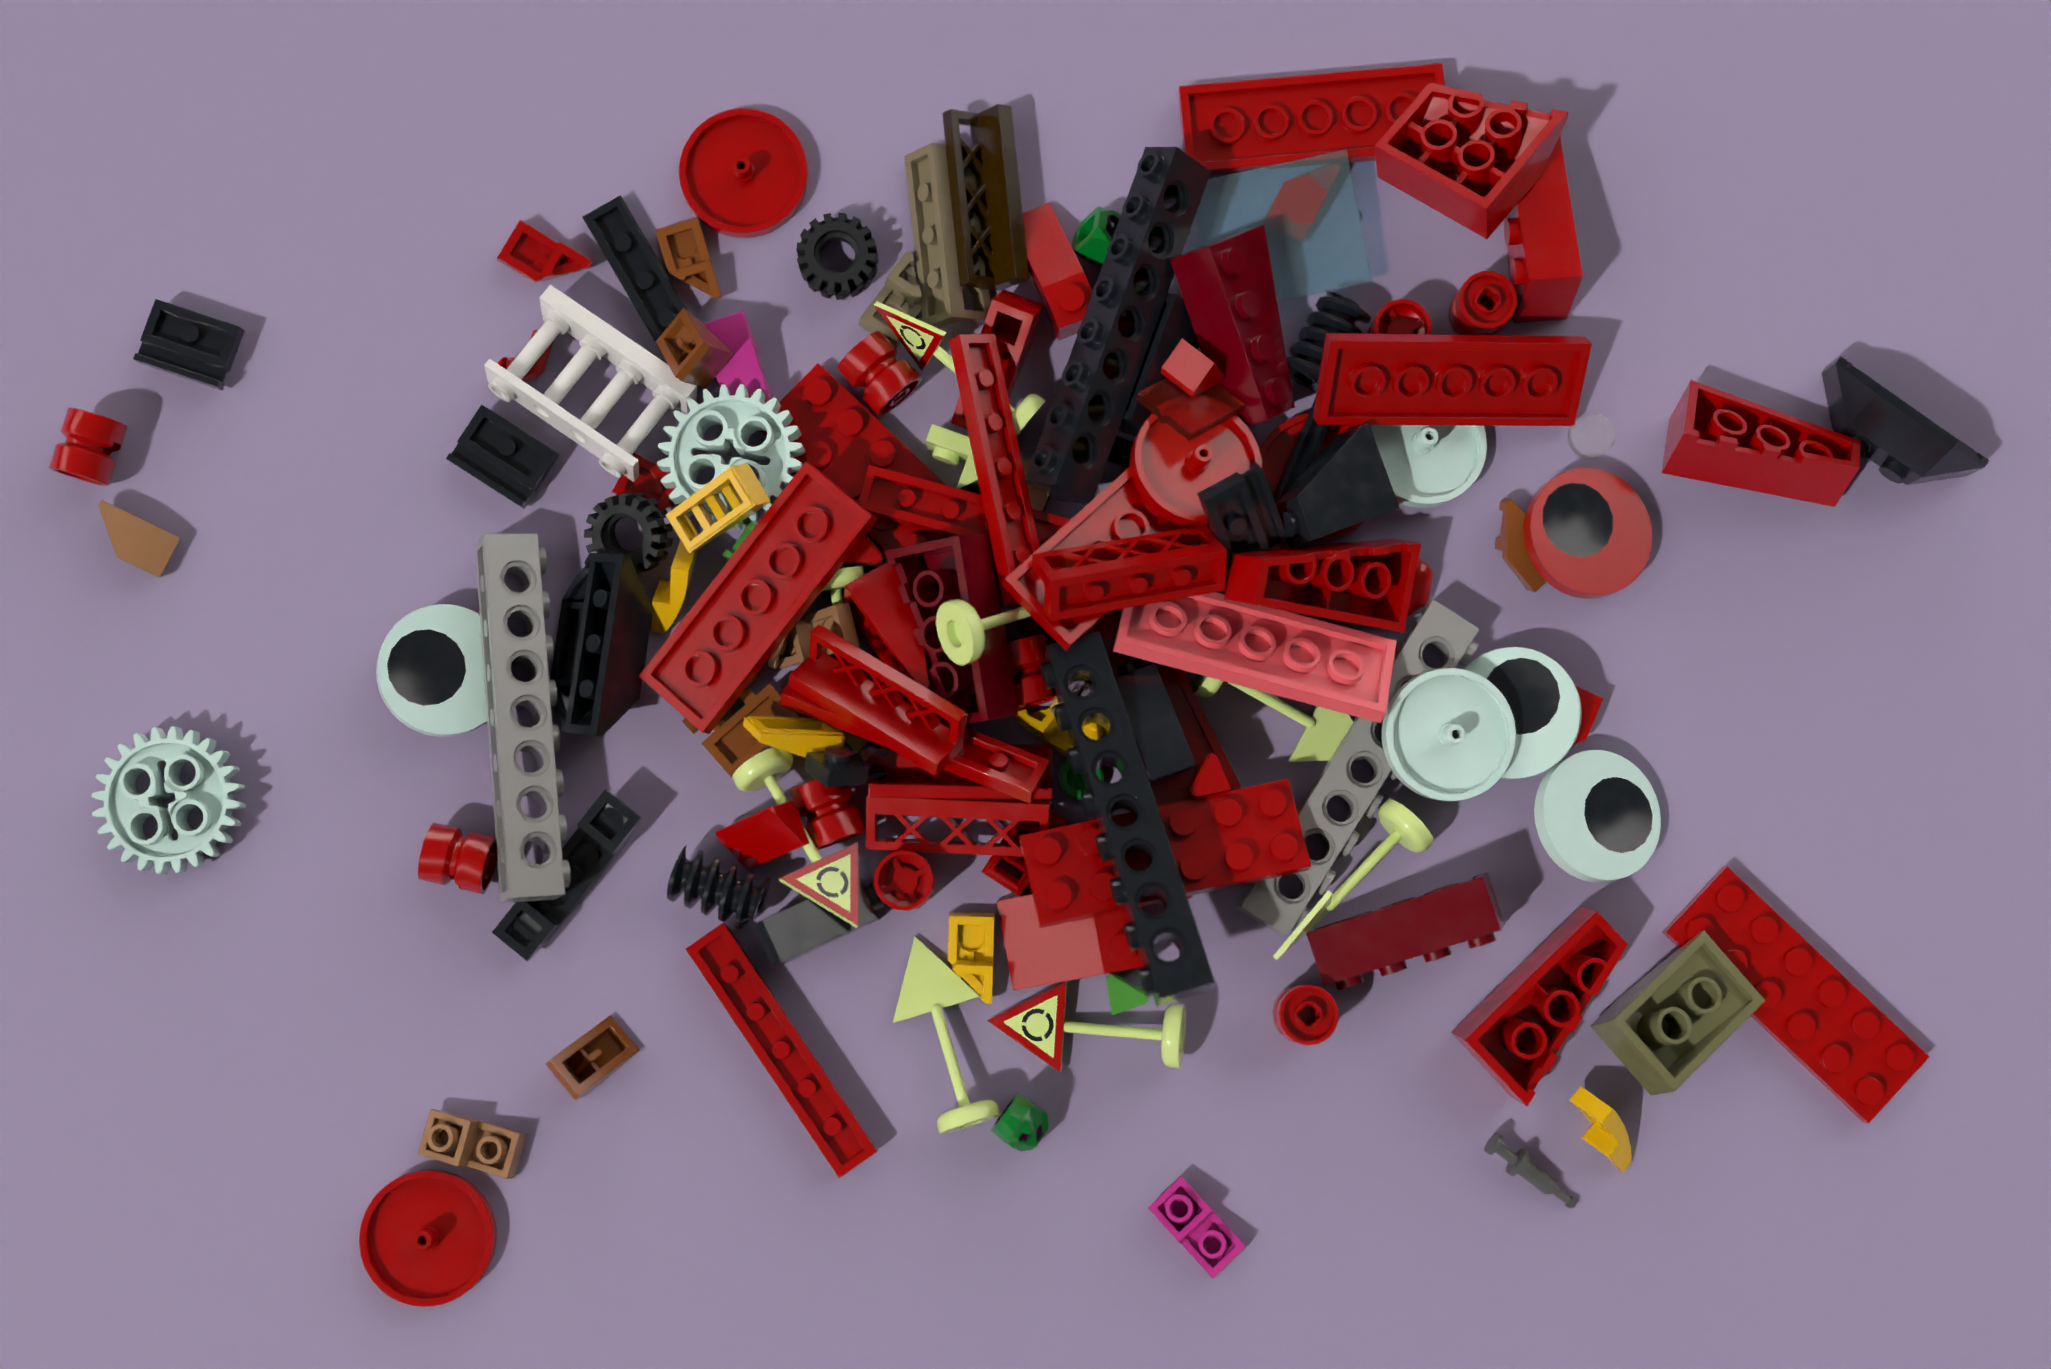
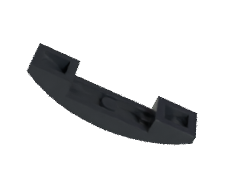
M605 789L577 824L579 828L562 848V860H568L571 874L570 885L565 887V895L554 900L515 902L492 933L523 959L529 961L556 932L602 876L627 842L642 817L609 790Z

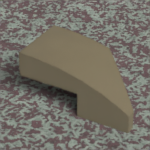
M908 250L905 252L886 277L885 286L859 320L860 327L871 334L881 331L895 348L901 342L875 308L874 304L878 301L918 319L921 314L920 303L922 293L920 285L918 286L913 253Z

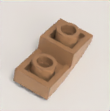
M430 1109L418 1154L454 1166H467L502 1178L513 1179L517 1172L527 1133L466 1116Z

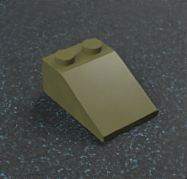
M1701 931L1621 995L1591 1025V1028L1652 1096L1675 1092L1765 999L1705 931Z

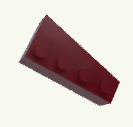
M1264 224L1223 237L1171 258L1170 262L1201 352L1215 362L1225 375L1222 382L1213 386L1219 405L1233 412L1247 426L1268 421L1294 408Z
M989 534L957 535L884 551L889 566H895L902 585L897 588L903 604L910 605L918 626L914 633L919 646L925 647L932 663L929 672L938 695L967 712L966 724L1018 716L1004 625L984 631L985 648L979 659L967 665H957L949 659L942 648L936 628V616L939 607L951 600L966 601L975 609L980 619L1002 613Z
M1488 872L1472 877L1473 880L1449 884L1427 892L1423 896L1407 898L1383 906L1379 910L1367 911L1307 932L1306 935L1323 985L1336 983L1338 990L1345 989L1364 982L1363 973L1379 969L1381 976H1386L1407 969L1405 960L1423 955L1426 963L1451 955L1449 946L1467 941L1471 949L1496 941L1494 932L1500 931L1505 922Z

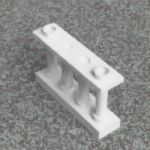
M549 285L539 298L544 324L507 369L491 359L486 362L484 366L489 383L488 387L506 402H510L512 399L594 454L599 458V464L613 476L620 478L624 475L635 482L639 476L638 459L633 457L632 454L668 409L673 410L677 407L685 414L689 413L690 408L687 399L690 397L697 402V385L685 383L677 379L668 364L552 285ZM567 332L580 341L579 345L581 348L545 393L541 394L522 381V379L558 334L564 335ZM603 357L616 366L617 374L579 420L560 407L559 403L592 362ZM640 382L653 391L654 398L616 445L595 431V429L630 385H637Z

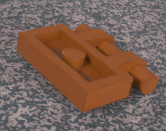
M760 672L755 675L739 696L745 705L726 722L721 719L713 729L715 732L701 743L730 777L744 762L769 747V745L760 743L743 726L744 717L800 718L795 711L780 706L781 695L770 683L757 695L749 688V685L762 675ZM686 718L682 720L693 734L699 730Z

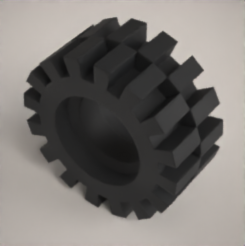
M838 212V218H832L831 213L824 214L823 221L818 222L815 218L810 222L811 228L808 231L803 229L800 234L801 242H797L796 251L801 275L804 281L808 282L809 288L814 292L816 290L820 291L822 297L829 299L830 295H835L836 300H844V295L851 294L853 298L859 295L858 290L861 287L865 290L868 288L871 277L875 278L877 272L876 265L878 263L875 239L872 238L869 228L867 226L863 227L861 220L856 217L850 220L847 219L846 213ZM834 241H842L849 244L855 252L852 265L842 272H832L826 269L820 261L823 248Z
M628 492L604 499L605 502L598 503L593 508L596 513L588 515L586 520L587 523L592 524L591 528L584 530V538L592 537L593 544L586 545L588 553L596 551V553L629 555L637 574L654 569L660 565L659 561L665 560L669 553L665 551V548L671 547L674 538L667 537L668 532L674 531L671 523L665 524L663 519L667 517V510H658L656 507L660 502L655 498L647 500V494L640 492L635 494ZM623 517H630L636 520L642 528L643 542L636 551L625 550L617 542L615 527Z

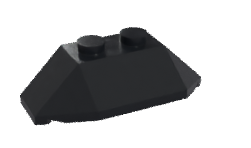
M1838 357L1823 370L1822 379L1832 431L1860 440V457H1867L1880 466L1879 472L1890 481L1898 484L1912 485L1963 477L1985 468L1989 462L1983 455L1975 452L1968 445L1888 391L1871 377L1858 370L1843 357Z
M589 553L584 562L585 567L576 575L562 599L550 680H554L556 683L557 701L555 710L561 719L560 727L562 732L602 737L640 699L643 679L639 675L645 667L653 607L629 555Z

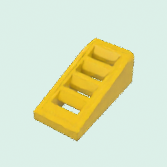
M748 464L734 465L668 512L666 516L688 553H693L757 512L770 502V498ZM720 492H723L733 510L731 512L728 511L720 498ZM707 502L718 520L717 522H713L703 503ZM691 511L704 530L700 534L687 515Z
M744 717L743 726L760 743L805 758L808 752L825 751L829 746H844L845 735L838 728L813 718Z

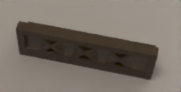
M997 104L980 113L949 109L942 114L960 286L1002 291L1029 280L1011 106ZM959 124L971 126L972 145L970 148L960 137ZM966 166L976 176L977 187L974 191L964 178V168ZM971 209L980 219L981 231L978 234L969 224L968 212ZM975 252L985 262L986 276L974 275L973 255Z

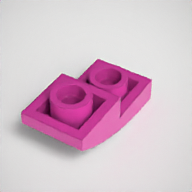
M742 310L703 323L709 331L734 353L716 375L719 387H721V384H725L731 395H735L739 385L744 384L748 390L749 398L759 388L765 394V402L772 399L773 395L758 358L759 349L745 311Z
M1182 1176L1148 1207L1155 1217L1213 1279L1247 1248Z

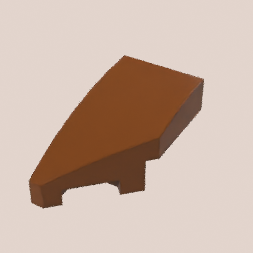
M699 218L656 229L655 232L668 273L715 299L722 297Z
M1504 497L1499 505V510L1503 511L1500 537H1496L1495 549L1502 551L1503 560L1524 587L1529 591L1536 592L1546 581L1537 572L1526 551L1523 535L1525 513L1510 498Z

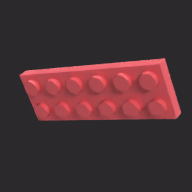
M1217 592L1124 608L1122 610L1113 652L1378 723L1382 722L1386 714L1396 640L1284 610L1225 600V595Z

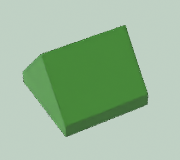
M1108 973L1105 978L1111 1015L1144 1005L1148 1002L1150 997L1145 996L1141 989L1118 975Z

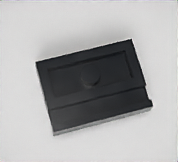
M155 299L140 339L142 344L138 354L135 353L133 359L140 364L223 391L225 376L231 370L245 330L240 326Z
M481 405L458 439L457 446L451 454H448L446 459L525 509L528 504L527 501L533 492L537 491L560 455L487 407Z
M1256 462L1251 464V469L1240 475L1236 472L1197 493L1211 532L1227 550L1226 568L1230 570L1232 555L1235 553L1271 550L1270 547L1280 542L1283 545L1289 542L1288 538L1285 537V529L1265 472Z

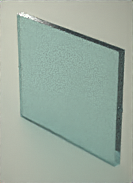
M1347 150L1208 179L1195 215L1201 244L1199 247L1264 224L1277 302L1372 282L1361 226L1363 215L1361 211H1358Z

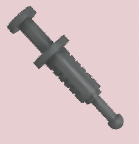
M1495 1133L1487 1141L1484 1151L1489 1155L1496 1152L1508 1162L1506 1172L1509 1175L1515 1176L1519 1174L1545 1195L1554 1194L1568 1208L1576 1206L1575 1198L1569 1197L1557 1188L1556 1179L1529 1160L1530 1153L1526 1149L1522 1148L1514 1153L1502 1143L1503 1136L1499 1133Z

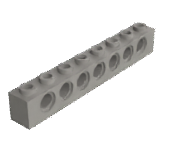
M538 533L483 534L475 544L500 903L554 900L565 895V887L570 885L571 874L568 860H562L561 842H565L567 838V822L564 814L559 815L558 797L563 795L564 781L561 769H556L554 752H558L560 748V731L557 724H552L551 707H555L557 701V689L555 681L549 680L548 662L553 660L554 649L551 635L545 634L544 618H548L550 614L548 591H542L541 574H545L547 568L546 550L544 547H539ZM514 574L518 576L524 585L523 592L511 591L504 582V575ZM509 618L520 619L527 628L526 637H518L510 632L507 625ZM520 662L529 669V682H521L514 678L511 673V663ZM515 707H525L532 713V727L521 726L515 720ZM520 751L529 752L535 757L537 762L535 772H526L520 768L517 762V756ZM523 796L532 797L538 802L540 806L538 818H530L523 813L521 809V799ZM532 841L540 845L543 850L541 864H533L527 860L524 854L526 842Z
M1434 599L1428 603L1394 656L1387 707L1401 684L1408 682L1415 676L1431 670L1455 668L1458 663L1465 666L1479 645L1473 639L1480 628ZM1425 646L1437 647L1442 652L1443 664L1440 668H1431L1425 664L1422 657ZM1359 717L1354 719L1353 724L1333 756L1327 762L1297 810L1304 839L1308 835H1317L1325 844L1324 855L1319 860L1310 859L1311 868L1308 871L1294 873L1301 882L1299 895L1294 899L1285 898L1278 889L1280 877L1252 882L1237 906L1238 909L1282 937H1288L1291 930L1294 931L1311 910L1306 906L1314 893L1317 892L1323 895L1336 875V872L1330 869L1339 853L1346 857L1354 847L1360 836V833L1354 829L1363 815L1370 819L1379 807L1384 795L1378 791L1386 778L1389 777L1392 780L1396 778L1385 757L1383 745L1375 736V726L1378 722ZM1355 759H1364L1371 765L1373 775L1368 783H1360L1352 777L1350 769ZM1331 797H1340L1348 804L1349 814L1343 822L1334 821L1327 813L1326 806Z

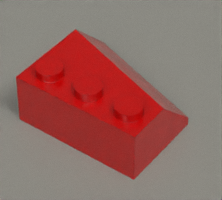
M1429 83L1375 145L1377 177L1483 238L1488 239L1541 176L1568 119V112L1552 109L1551 113L1528 109V103L1511 100L1509 105L1483 100V96L1480 93Z

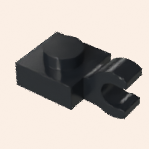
M874 742L865 744L856 754H853L850 749L845 747L829 746L825 751L806 753L804 770L827 788L867 784V778L881 780L887 776V771L879 765L873 764L878 757L890 755L891 750Z

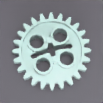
M721 384L719 397L716 398L707 389H704L703 403L698 404L689 397L687 403L691 411L686 415L675 410L673 414L679 421V425L677 427L664 426L663 428L672 440L671 442L658 443V448L669 457L658 461L657 466L662 471L671 473L661 479V483L666 489L675 488L669 497L675 504H679L707 485L696 484L697 475L701 470L714 468L715 475L713 479H715L731 466L748 464L753 472L759 475V482L770 498L768 504L749 516L756 525L760 521L759 512L763 510L767 512L793 478L791 473H797L802 467V462L794 459V457L804 454L805 448L802 443L793 442L802 434L797 426H788L793 420L788 410L778 413L781 405L775 397L764 404L765 394L759 388L753 393L751 398H749L748 390L744 384L739 385L735 395H731L726 385ZM713 425L723 426L722 434L713 441L704 440V434L709 427ZM761 430L767 432L766 440L761 445L756 447L747 445L749 436L752 433ZM697 449L705 450L710 455L698 454L693 456V451ZM733 450H736L741 458L733 457L730 460V464H726L722 457H731ZM770 459L768 465H760L752 461ZM720 492V498L728 511L731 512L733 510L723 492ZM707 502L703 503L710 517H714V523L718 520ZM692 511L687 514L688 517L693 515ZM743 521L735 525L738 531L742 530Z
M171 726L166 737L163 729L154 727L151 729L150 741L143 734H133L135 748L122 743L118 744L117 747L122 758L117 760L106 757L104 760L112 769L111 774L96 775V779L106 785L105 791L94 792L91 796L104 801V807L92 812V816L106 818L107 821L106 824L97 830L98 834H113L114 838L110 841L107 848L113 851L125 848L121 861L132 863L138 858L137 870L149 871L154 864L156 874L167 875L172 865L175 873L183 874L187 872V860L194 867H204L203 853L218 858L220 852L215 843L217 841L232 843L233 839L225 831L227 826L240 827L242 824L232 816L233 810L246 808L245 803L234 800V794L244 790L245 785L232 783L230 780L240 771L239 767H224L223 764L229 758L230 753L224 750L213 753L217 741L206 738L199 744L200 732L189 730L183 738L182 728ZM162 761L166 762L164 773L160 770V763ZM191 762L196 769V775L194 780L185 786L181 782L180 772L185 764ZM146 771L150 776V786L145 793L139 794L135 787V781L140 773ZM170 793L175 794V801L169 803L168 808L163 807V800L169 798ZM198 806L202 810L203 821L196 830H192L188 825L187 817L189 812ZM153 815L157 820L158 830L152 838L147 839L143 833V824L149 816ZM174 828L178 831V838L176 840L172 839Z

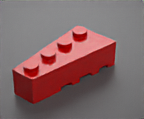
M1560 136L1539 179L1504 219V238L1507 245L1509 278L1517 293V306L1513 314L1514 323L1567 319L1583 278Z
M1690 380L1669 418L1662 473L1835 507L1860 468L1861 441Z
M1389 538L1235 553L1232 555L1224 599L1404 632L1421 543Z
M1580 906L1451 1033L1511 1098L1528 1106L1536 1094L1534 1089L1544 1073H1549L1558 1058L1556 1056L1557 1052L1570 1031L1574 1032L1583 1018L1581 1014L1592 996L1598 994L1628 944L1597 911Z

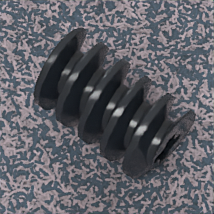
M1331 291L1326 292V296L1319 297L1316 303L1317 311L1311 312L1307 318L1309 327H1303L1300 330L1298 337L1301 342L1292 344L1289 350L1292 357L1287 358L1290 378L1317 392L1326 333L1363 334L1354 323L1358 321L1369 324L1372 319L1356 302Z
M686 845L682 849L671 872L667 886V899L674 902L684 892V906L689 909L694 907L701 899V912L704 915H709L718 906L719 921L725 922L735 913V926L739 929L744 928L751 919L754 922L765 900L771 878L766 877L756 887L754 886L753 871L750 870L742 880H738L736 864L733 863L723 874L720 872L719 857H715L707 867L703 865L704 851L699 850L691 860L686 859Z

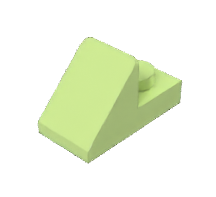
M932 424L926 438L927 449L934 451L932 457L953 466H957L959 461L965 462L957 488L969 492L978 488V478L969 437Z

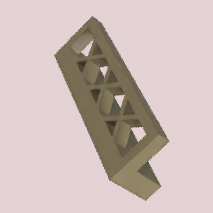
M930 143L904 156L918 284L922 293L923 322L938 329L954 322L984 324L990 307L989 289L967 287L974 296L975 310L964 309L962 291L965 286H960L946 145ZM966 166L964 168V178L974 191L977 187L976 176ZM971 209L968 212L969 224L978 234L981 231L980 219ZM975 252L973 255L974 275L986 276L985 262Z

